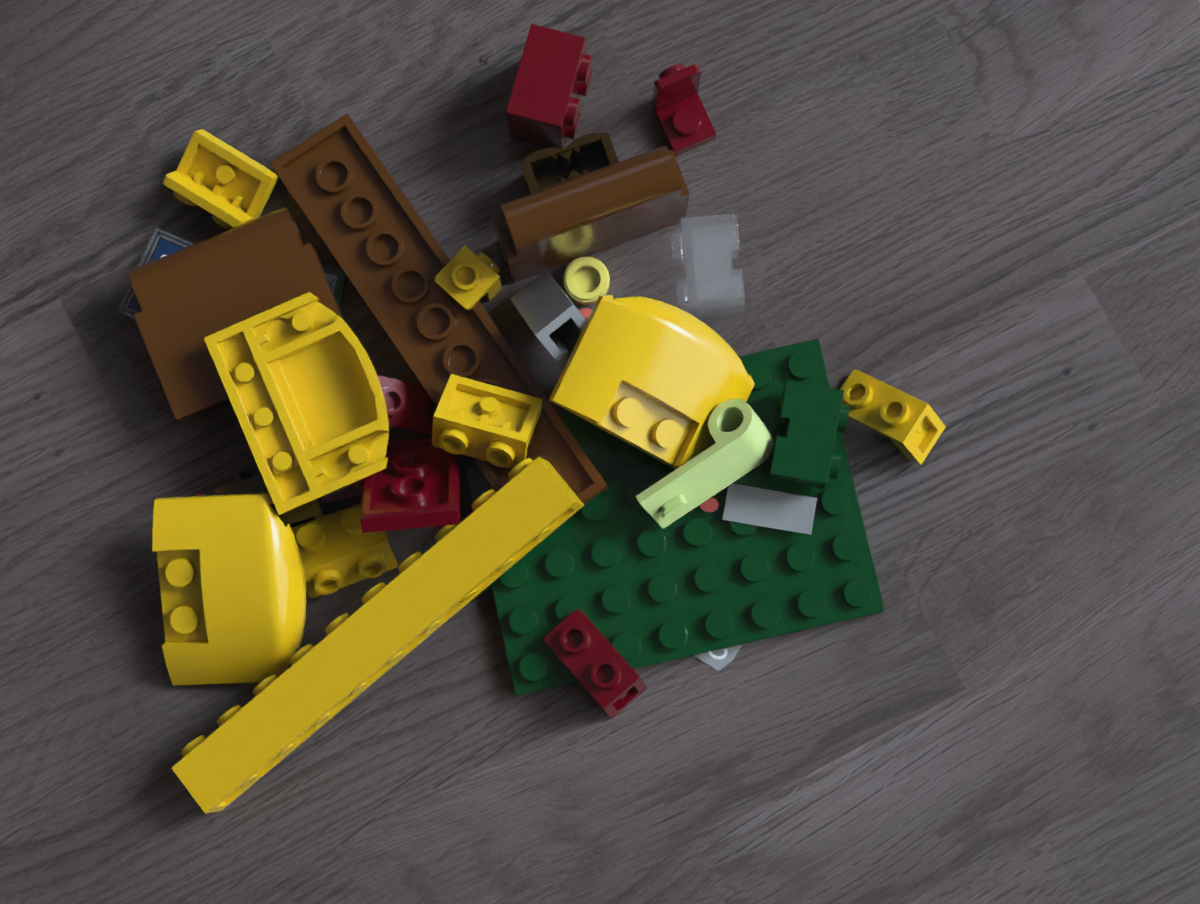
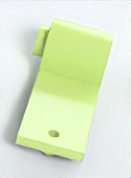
M729 399L720 403L712 411L708 421L710 434L716 443L636 496L641 506L663 529L762 464L770 456L774 446L773 436L745 401Z

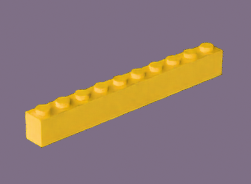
M541 457L536 458L534 461L531 458H527L516 465L508 474L511 480L499 491L496 492L494 489H491L482 494L471 505L474 512L460 524L443 527L434 537L437 543L427 552L422 554L421 551H418L404 560L398 567L401 574L388 585L381 582L371 588L361 598L364 605L351 616L348 613L342 614L326 627L325 632L328 635L316 646L308 644L298 650L288 661L292 666L279 677L273 674L264 679L253 689L252 692L255 697L244 707L236 705L226 711L216 721L219 726L218 729L207 738L204 735L197 737L181 750L180 753L183 758L171 769L205 814L223 811L584 506L549 461Z

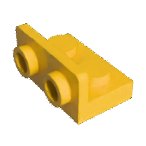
M451 374L433 415L432 445L452 454H463L490 462L498 467L513 469L526 459L527 448L541 413L543 399Z

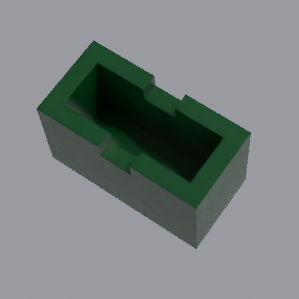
M790 380L786 381L782 391L777 424L785 425L786 428L784 437L777 436L776 441H774L767 479L823 489L828 484V478H837L841 451L834 450L837 432H845L849 415V405L842 404L844 390Z

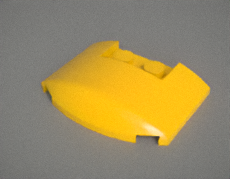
M310 292L204 337V341L278 515H282L381 472L387 468L388 458H385L389 439V420L384 394L375 368L366 350L348 324L332 310L317 302L320 299Z
M604 295L598 297L549 400L676 470L716 443L708 428V421L712 411L720 403L729 399H740L747 402L755 383L731 346L713 329L693 315L675 306L651 298L633 296L613 299V295Z
M269 493L156 498L154 500L152 552L156 551L165 633V643L162 645L173 686L262 682L273 674L279 677L286 671L290 664L288 662L301 645L307 603L304 568L292 529L289 524L285 527L282 520L270 506V504L274 503Z

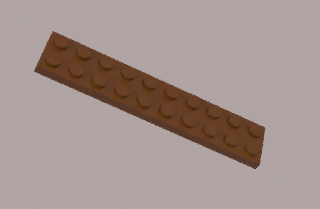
M348 113L270 163L283 185L436 407L451 374L543 399L541 413L527 448L526 459L531 458L534 461L536 458L541 457L549 461L584 505L608 489L604 479L478 301L471 310H465L437 285L435 277L450 262V259ZM471 457L489 485L496 492L511 480L508 474L512 468L498 467L490 462Z

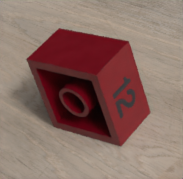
M531 23L506 111L511 139L546 148H564L566 138L575 139L581 113L578 112L580 107L578 95L587 96L593 70L590 69L593 56L586 54L585 37Z

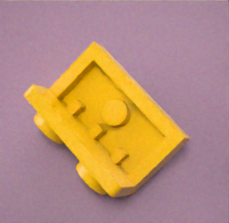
M204 129L194 131L177 170L166 174L162 184L172 189L174 197L190 206H200L213 214L212 219L224 228L232 229L260 217L279 176Z
M361 503L291 528L300 551L306 592L310 598L332 594L340 588L365 579L376 578L384 572L398 567L386 531L362 533L360 522Z

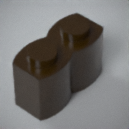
M590 133L575 139L565 149L551 147L538 150L527 156L520 165L522 179L527 193L530 195L618 163L619 160L610 134Z

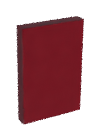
M432 436L388 440L385 458H388L387 468L363 479L360 511L362 533L460 524V454H452L444 449L433 446Z

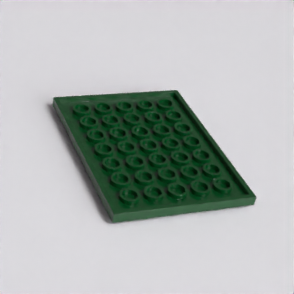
M819 339L739 356L747 373L751 375L755 383L746 403L750 405L771 432L774 441H776L777 436L784 437L786 426L777 424L783 387L787 380L831 388ZM548 399L604 479L608 489L586 503L491 584L516 696L579 682L544 641L545 636L576 609H580L632 669L885 611L841 432L836 433L834 450L841 451L838 475L836 479L828 478V484L823 489L767 479L771 454L762 464L733 482L739 485L817 498L811 535L722 520L728 486L714 495L719 503L718 509L714 512H705L699 505L663 529L641 506L636 496L675 469ZM463 455L474 503L476 499L491 490L492 487L472 458Z

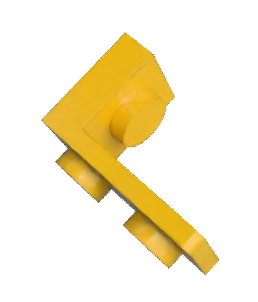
M853 370L840 389L844 390L842 404L849 405V419L891 439L907 459L919 465H922L946 427L928 403L859 370Z

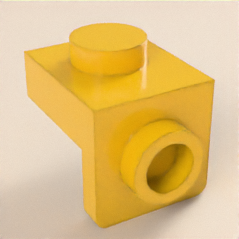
M466 245L435 277L437 285L465 310H471L483 296L490 301L502 289L500 276L498 275L501 271L500 268L483 252H479L476 255Z

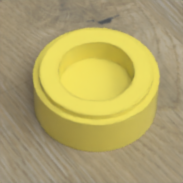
M577 258L565 270L563 278L564 289L568 297L574 302L581 305H593L599 296L606 295L609 290V272L606 266L596 258Z

